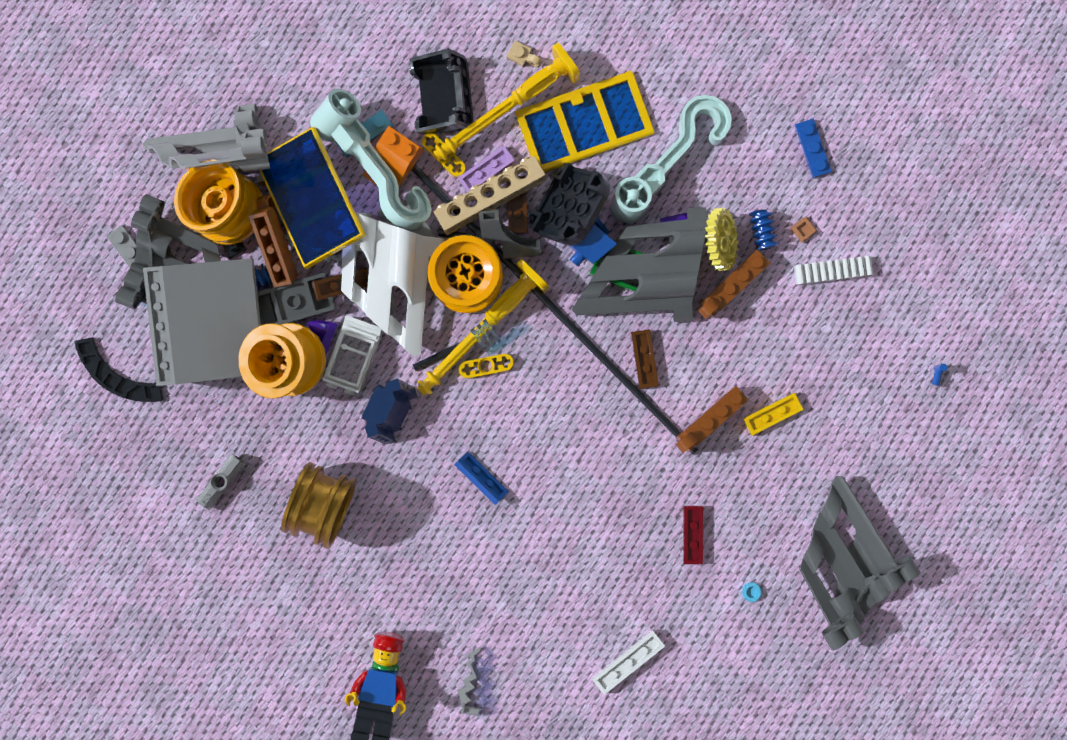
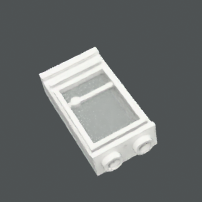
M346 315L322 380L327 382L326 386L337 389L340 386L345 388V393L355 396V393L361 394L383 330L378 326Z

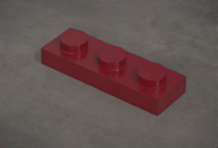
M683 506V564L703 565V506Z

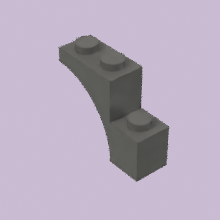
M499 210L479 212L482 240L489 242L501 240L503 259L541 255L540 238H525L513 233L502 222Z

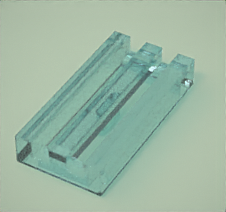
M485 319L483 320V325L478 324L476 330L471 329L470 331L489 356L500 348L503 342ZM488 328V330L490 331V333L493 335V337L495 338V340L498 342L496 345H494V343L492 342V340L489 338V336L487 335V333L484 331L485 329ZM480 333H482L492 348H487L479 337Z

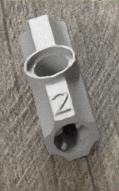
M231 454L217 474L212 476L210 483L196 501L204 508L211 510L225 490L231 486L232 481L246 463L236 455ZM219 477H223L225 480L223 487L217 484Z

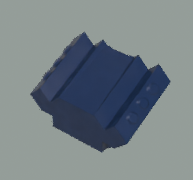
M398 378L387 382L385 387L380 384L376 386L361 418L367 421L365 430L368 438L385 445L396 441L394 432L402 430L401 425L408 411L412 409L410 400L418 398L415 387Z

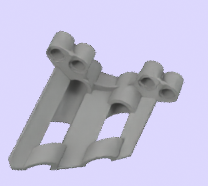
M256 103L239 105L234 110V127L146 139L143 143V147L149 153L156 152L160 163L172 169L180 168L182 170L219 164H228L242 172L270 169L265 147L268 144L267 135L264 128L259 129ZM196 147L202 154L179 155L177 149ZM213 159L216 160V161H209V162L200 163V162L205 161V160H213Z

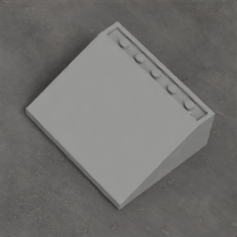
M254 258L143 268L156 386L242 377L238 359L240 347L246 336L253 329L261 325Z

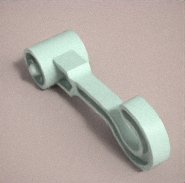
M333 89L312 115L310 120L311 127L316 128L321 139L328 142H337L345 153L356 157L377 184L380 206L389 221L405 230L418 229L431 214V204L427 195L420 187L414 186L405 196V200L411 209L401 204L398 197L399 187L395 175L370 143V134L357 119L361 113L360 103L348 91Z
M701 95L687 102L680 114L679 138L656 163L646 164L635 177L623 179L616 187L610 207L612 214L617 220L622 223L631 224L643 217L651 202V198L663 186L665 175L687 153L695 138V117L697 115L706 114L714 121V128L708 136L710 144L719 145L731 128L732 118L729 108L722 100L715 96Z

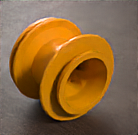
M469 235L449 238L435 249L428 264V280L431 289L438 300L453 311L459 313L478 312L488 307L500 293L503 283V272L499 256L494 248L481 238ZM469 258L471 262L465 263L463 259ZM455 262H457L458 267L455 269L451 268V266ZM476 265L483 267L480 272L474 270ZM463 266L466 269V271H471L468 273V280L464 275H461L463 273ZM451 275L456 276V281L453 283L449 282ZM476 278L481 280L478 286L473 285V280ZM466 284L468 286L467 290L461 291L460 285Z
M295 323L281 325L264 324L258 326L243 340L238 356L240 374L246 385L259 396L273 399L306 393L320 381L326 365L325 350L318 336L310 329Z

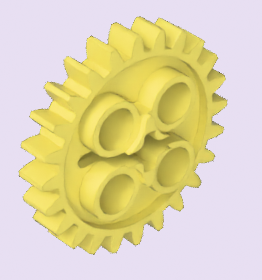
M716 208L711 211V214L708 215L709 220L706 221L708 227H705L707 231L705 237L708 241L706 242V246H708L707 253H710L709 260H712V266L715 265V269H718V271L731 270L734 267L733 264H736L735 258H738L736 251H739L737 244H739L737 240V226H734L735 219H732V214L729 213V210H726V208Z

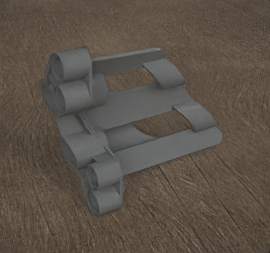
M145 194L141 199L139 211L135 212L131 221V227L137 229L135 261L132 262L125 276L124 285L120 287L116 294L115 302L134 310L141 302L147 304L143 268L187 264L178 260L171 252L170 243L172 241L203 252L205 262L221 261L217 243L163 218L165 201Z
M706 207L687 208L686 220L626 227L618 238L617 244L603 260L585 291L572 308L575 315L673 310L674 322L693 321L692 302L703 246L708 242L705 237L707 235L705 229L707 227ZM669 237V246L662 251L627 255L637 239ZM610 280H639L638 288L631 295L599 297Z
M835 476L830 486L828 498L817 516L811 532L809 547L803 556L799 569L829 623V626L821 634L832 651L841 648L847 641L853 640L864 633L860 624L864 620L865 614L876 603L884 600L892 591L900 588L905 582L921 574L910 555L895 561L843 476ZM841 507L856 530L854 542L849 548L845 546L833 526ZM822 556H824L837 578V595L833 599L816 573Z

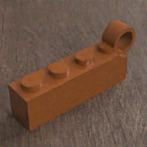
M270 194L257 197L258 209L249 215V219L273 286L275 288L292 284L298 277V273L277 213L275 212L276 205Z
M756 250L699 304L701 308L698 312L705 319L709 316L713 318L758 276L770 262Z
M734 386L675 438L678 442L675 445L682 453L690 452L749 399L737 386Z

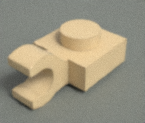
M514 41L506 56L507 59L522 67L527 62L538 68L541 62L540 57L530 54L531 48L517 41Z

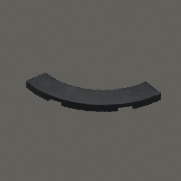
M94 337L74 341L82 364H84L90 376L104 389L119 397L133 401H164L161 386H156V382L141 383L132 381L112 370L100 355Z

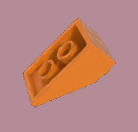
M388 126L378 141L375 150L395 175L398 187L400 188L423 153L424 148L396 129ZM365 170L362 176L377 185Z

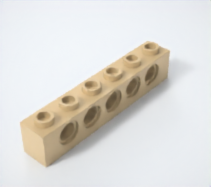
M535 156L522 159L520 164L514 167H507L502 174L489 177L486 180L487 182L482 185L473 186L466 194H459L453 198V201L447 204H440L436 208L437 210L433 212L446 235L478 219L480 211L494 210L547 181L545 173ZM520 173L528 174L524 179L518 178ZM504 182L511 183L508 188L501 187ZM486 192H494V195L492 197H485ZM471 200L477 201V204L474 207L468 206V203ZM455 209L461 210L458 216H452V211Z

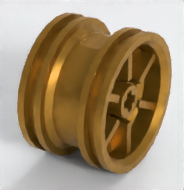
M307 463L298 477L288 500L281 523V531L287 533L290 530L292 536H297L300 531L315 537V545L319 546L321 543H324L323 547L329 549L341 529L345 514L350 506L356 488V479L351 478L348 481L346 475H341L337 480L324 475L323 466L319 465L315 468L314 463Z

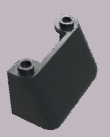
M447 48L409 58V72L415 79L419 80L422 115L417 116L414 123L416 132L428 134L461 131L472 124L474 118L469 68L465 56Z

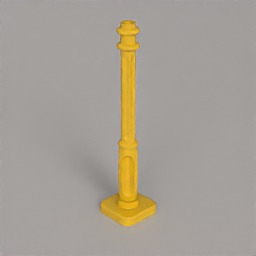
M557 42L552 46L553 64L532 75L516 90L512 91L511 96L451 139L445 138L444 144L441 146L436 145V150L433 153L439 161L442 159L447 160V155L452 152L456 153V149L518 104L523 105L524 102L546 90L560 76L564 77L566 75L573 84L579 81L580 71L561 44Z

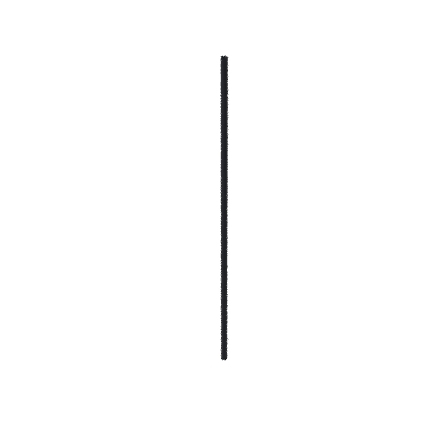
M416 164L413 166L411 171L443 203L447 204L452 201ZM455 209L452 212L458 216L461 210ZM473 221L466 225L475 235L481 236V229ZM495 244L491 245L498 254L499 259L520 279V275L523 272L509 258L503 259V252ZM537 286L530 290L675 437L681 433ZM695 447L690 452L694 455L699 449Z

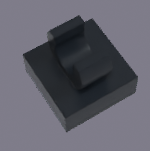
M243 241L234 245H222L229 258L246 250Z

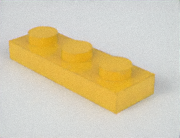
M792 393L743 418V421L750 435L753 436L804 409L796 394Z

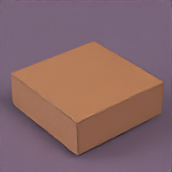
M806 216L790 228L801 243L817 232Z

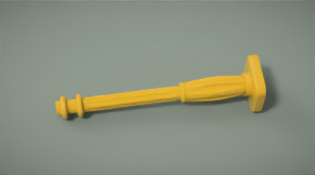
M522 259L517 263L518 268L523 272L520 275V279L498 298L489 311L485 313L486 317L432 372H426L427 377L423 381L418 380L419 386L417 389L424 396L427 393L431 395V389L435 385H441L440 379L493 325H498L502 319L512 312L531 289L537 286L544 293L548 291L549 285Z

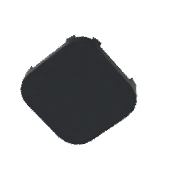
M564 163V167L556 172L552 170L549 174V177L553 180L537 210L530 209L528 216L531 218L530 228L542 237L564 245L574 246L583 241L589 234L608 199L610 183L597 171L591 172L574 167L570 163Z

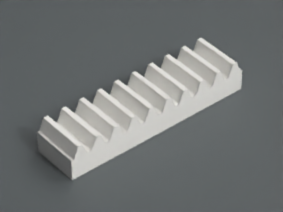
M871 256L794 266L796 285L873 275Z
M652 630L599 671L598 674L594 675L592 680L605 695L663 649L665 645Z

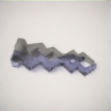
M486 646L483 649L488 657L480 662L483 667L479 670L474 664L481 660L475 656L481 648L479 647L468 654L472 660L466 662V665L470 668L472 674L462 680L466 687L458 689L462 703L461 714L465 713L480 717L481 711L491 702L484 692L491 688L492 685L484 678V674L493 669L488 662L495 657ZM476 678L482 684L481 687L474 691L480 698L475 701L480 706L479 708L465 705L471 701L465 693L475 688L470 681Z

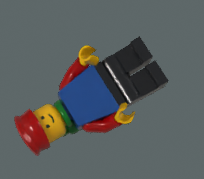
M386 631L374 634V661L372 667L359 675L354 681L350 693L345 696V702L348 706H350L352 700L355 706L358 705L350 740H370L373 722L375 725L371 740H391L394 714L397 707L401 710L400 715L406 711L407 690L402 678L398 676L399 653L403 649L405 639L399 634Z

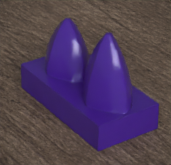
M323 320L308 322L307 324L311 331L321 337L320 341L326 355L338 324Z

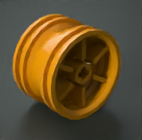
M213 159V160H205V161H202V162H200V163L209 162V161H216V160H214V159ZM228 164L190 168L177 185L174 206L178 218L187 227L201 233L217 244L234 245L242 242L254 232L249 215L258 209L257 197L263 195L259 187L252 180L240 174Z

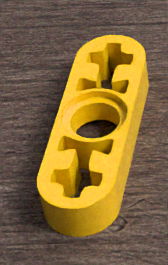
M428 133L423 136L422 145L424 149L451 176L458 178L466 172L465 164L453 152L449 154L447 160L439 161L432 152L435 148L432 145L427 146L428 138L430 140L434 138L435 145L444 144L437 135ZM453 157L455 158V160H453V163L456 166L461 165L460 173L458 171L454 173V168L451 164H449L448 167L446 166V164L451 162Z
M499 354L464 361L459 366V373L463 378L469 379L505 372L513 367L514 361L509 354ZM503 357L510 360L507 368H504L503 365H498L499 369L494 370L495 364L492 359L497 358L496 362H501ZM483 361L491 362L492 368L490 371L485 372L481 369ZM478 362L479 374H476V370L470 371V375L462 372L465 365L475 367L474 363Z

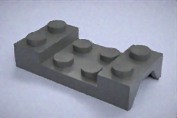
M324 272L294 281L289 285L257 292L261 325L293 323L337 311L334 297L317 301L312 282L328 278L327 274Z

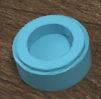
M748 582L742 588V596L749 602L759 600L762 595L760 586L754 582Z

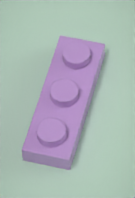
M503 145L459 176L458 180L464 189L469 192L473 186L484 184L489 177L497 175L514 163L515 160Z

